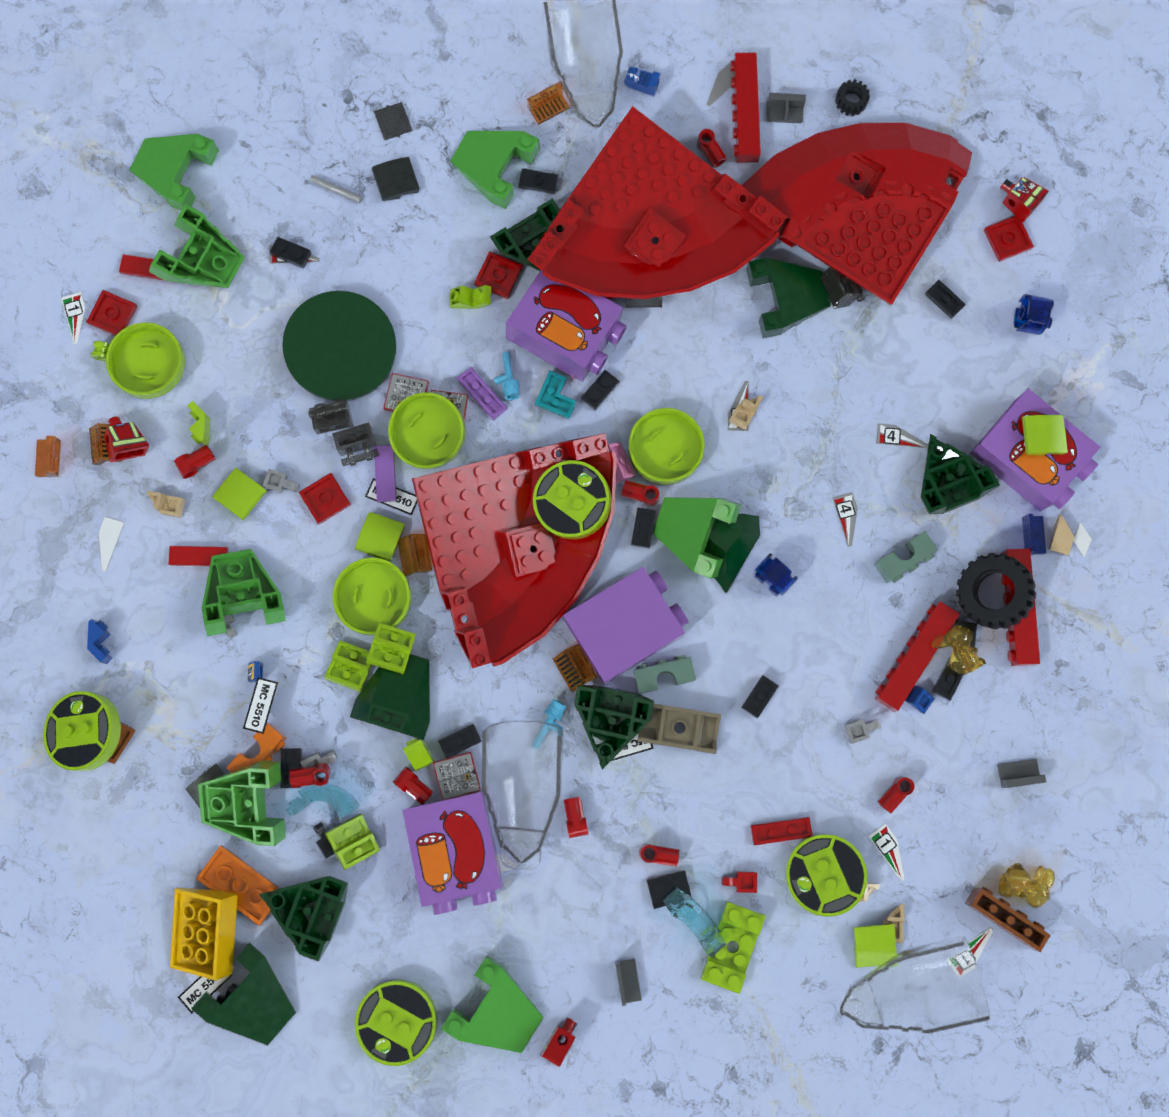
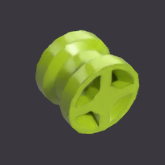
M93 341L94 350L91 352L90 357L106 362V354L110 344Z

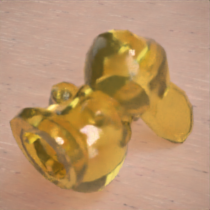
M954 626L946 634L940 635L932 641L934 648H946L949 646L953 648L950 665L951 669L956 673L965 675L986 664L985 659L978 657V648L970 646L973 633L968 628Z
M1015 863L1001 875L999 893L1005 898L1012 896L1019 897L1020 899L1025 898L1029 906L1040 908L1050 899V888L1055 881L1054 871L1050 868L1045 869L1043 866H1039L1034 880H1032L1022 864Z

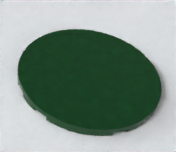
M329 291L309 298L293 312L284 330L282 347L287 368L295 381L303 389L325 400L343 402L356 400L370 394L386 380L395 362L396 337L389 318L373 301L354 292Z

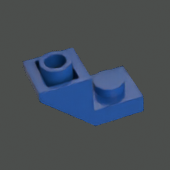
M90 619L88 621L87 649L100 663L108 664L112 660L108 655L110 651L101 644L111 635L107 631L108 626L101 620Z

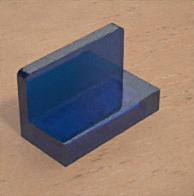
M1025 515L1022 517L1024 549L1030 548L1031 555L1046 554L1043 516Z

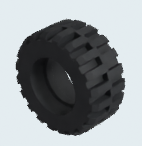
M988 553V556L981 555L977 557L978 560L970 561L968 563L969 567L966 570L963 568L960 573L962 577L957 581L959 587L956 590V596L959 597V606L964 610L963 612L967 617L983 627L1007 629L1011 625L1016 626L1022 618H1026L1029 615V610L1034 607L1033 601L1036 598V584L1030 571L1022 563L1002 553L1000 555ZM995 573L1008 576L1015 587L1012 601L1001 609L985 607L978 597V589L981 582L989 575Z

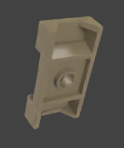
M654 704L651 721L638 733L637 742L716 754L718 729L722 714ZM677 722H681L685 726V731L681 734L676 733L674 730V725Z

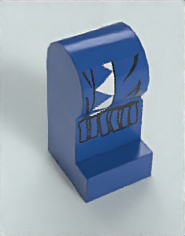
M629 67L624 84L631 89L655 96L660 82V73L655 71L650 73L644 70L641 71L636 67Z

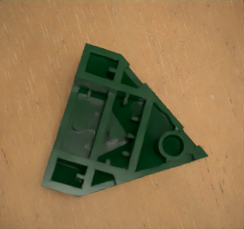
M552 198L537 207L536 212L509 229L504 227L491 235L490 238L499 253L540 271L538 267L528 261V258L556 218L560 209ZM561 225L556 227L557 232H562Z
M930 434L920 497L929 514L947 513L979 500L1000 486L991 468L974 461V458L948 443L944 444L937 440V437Z
M738 514L736 523H727L715 518L704 552L723 559L718 576L714 579L720 584L725 593L728 592L760 536L759 516Z
M577 685L574 705L581 716L582 724L593 750L598 756L602 770L651 721L654 700L641 694L604 686Z
M326 876L259 895L266 902L270 912L287 937L291 939L299 955L319 962L332 940L346 902L348 882L332 876Z

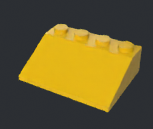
M175 888L170 968L215 981L233 974L237 894L217 890Z

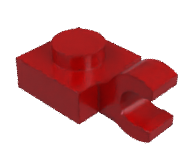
M736 872V878L722 877V885L736 886V892L757 893V872Z

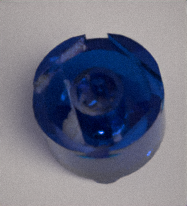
M1024 294L1019 300L1021 302L1020 308L1015 310L1014 328H1018L1016 330L1018 332L1041 335L1046 328L1049 329L1052 325V318L1050 316L1054 300Z
M769 553L754 569V577L761 584L766 582L770 586L768 590L776 597L778 595L783 596L798 578L797 576L792 578V571L778 558L771 559L772 554Z

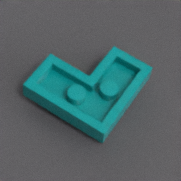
M549 370L536 399L535 406L570 420L577 401L561 395L567 377Z

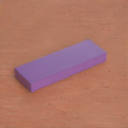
M472 367L468 368L457 378V381L493 421L508 409Z
M391 445L374 446L377 502L397 501L394 450Z

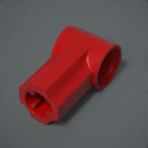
M703 129L698 136L697 148L704 153L711 166L717 168L727 160V157L715 140L714 132L710 129ZM706 138V139H708L710 142H708V143H707V142H703L702 139Z
M205 445L191 454H183L177 457L174 463L183 479H187L197 474L198 469L216 459L208 445Z
M625 480L621 496L643 502L648 506H654L659 501V490L653 485L646 486ZM653 492L656 494V497L648 499L646 494Z
M326 763L290 769V784L292 788L308 785L323 786L329 780L331 769ZM322 771L326 776L319 777L316 772Z
M405 766L393 780V783L403 792L410 794L421 805H424L434 792L421 782L413 771Z
M897 777L892 786L877 802L891 814L906 796L914 791V782L907 777ZM905 780L908 783V788L905 791H901L899 785Z
M580 797L565 799L564 805L569 839L589 835Z
M644 844L639 849V856L647 863L677 867L680 850ZM647 848H652L654 851L650 859H646L643 854Z

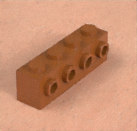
M974 887L964 904L1032 950L1042 951L1051 936L1044 931V926L1036 921L1032 923L1027 919L1028 916L1020 910L1014 911L1010 908V903L1002 898L998 900L992 896L993 892L986 887Z

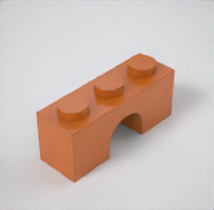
M267 722L264 734L257 732L253 736L260 745L259 754L251 759L246 754L239 753L227 766V769L232 772L259 761H272L273 754L276 751H281L286 745L285 740L287 737L271 723Z

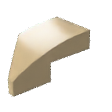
M763 396L750 400L743 399L736 407L729 422L746 430Z
M147 491V495L154 503V508L160 511L161 514L181 518L185 499Z
M1059 514L1053 528L1055 531L1048 549L1069 555L1074 535L1064 517Z
M900 904L882 921V924H894L896 943H904V904Z

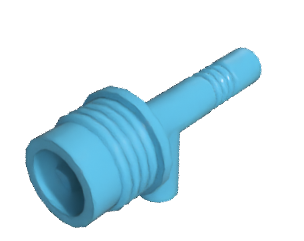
M504 352L502 356L505 374L494 377L496 385L501 383L506 400H516L520 397V382L513 379L510 353Z
M553 699L547 709L544 710L548 717L537 738L534 740L533 747L539 749L549 729L558 734L562 733L564 728L555 723L554 720H562L561 717L567 707L565 704Z

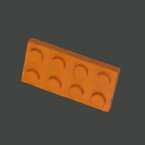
M223 845L219 846L196 878L210 890L237 894V910L259 926L262 925L270 914V908L259 894L281 889Z

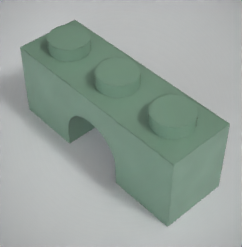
M926 531L905 544L910 552L908 560H901L893 551L874 564L886 583L891 580L893 583L903 578L902 573L908 570L911 573L919 567V562L924 560L926 563L935 557L933 553L938 548Z
M685 655L674 657L675 661L667 662L664 659L656 661L654 666L648 667V664L636 666L637 670H634L633 674L638 694L658 690L657 676L661 673L671 674L676 685L695 681L696 676L691 657L686 658Z

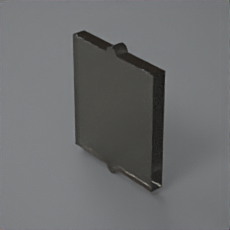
M402 102L391 106L386 105L385 108L374 111L384 141L394 137L399 138L400 135L412 131Z

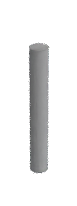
M314 175L310 178V182L357 203L362 201V196Z

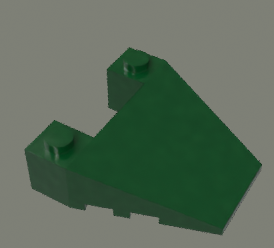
M770 258L748 262L746 271L750 287L770 283L776 311L762 313L758 322L762 338L782 335L792 327H796L806 319L812 318L831 307L822 271Z
M249 943L235 958L250 972L223 1004L207 991L191 1009L209 1024L268 1046L294 1016L296 1011L267 958Z

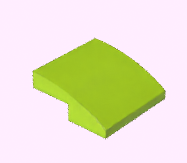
M1063 415L1022 417L1026 455L1042 456L1045 454L1063 455L1068 453Z
M235 467L212 498L244 521L267 490Z
M369 512L358 537L355 550L391 562L398 548L399 539L405 529V523Z
M378 623L366 663L404 674L416 634Z
M339 640L332 655L330 666L324 676L325 680L361 692L372 667L371 664L366 663L369 651Z
M358 814L325 832L344 870L380 851L373 833L369 831L362 814Z
M893 923L853 927L856 968L896 964V937Z

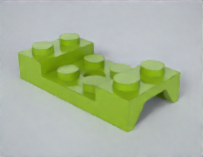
M726 901L700 977L701 980L740 994L757 937L760 935L766 917L764 914ZM730 941H736L738 944V949L735 952L727 950V944Z

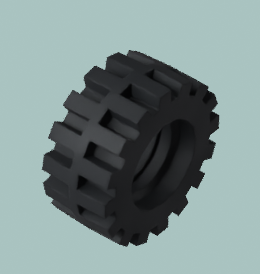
M855 79L853 82L847 80V83H842L836 94L835 104H837V109H841V113L845 112L846 116L849 114L855 116V113L859 115L861 111L863 112L870 98V91L866 89V84L862 85L861 81L858 83ZM853 93L859 97L860 101L852 103L846 99L845 95Z

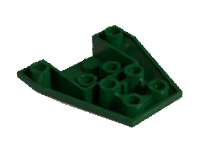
M410 654L404 674L378 667L356 697L350 718L424 740L430 723V660Z

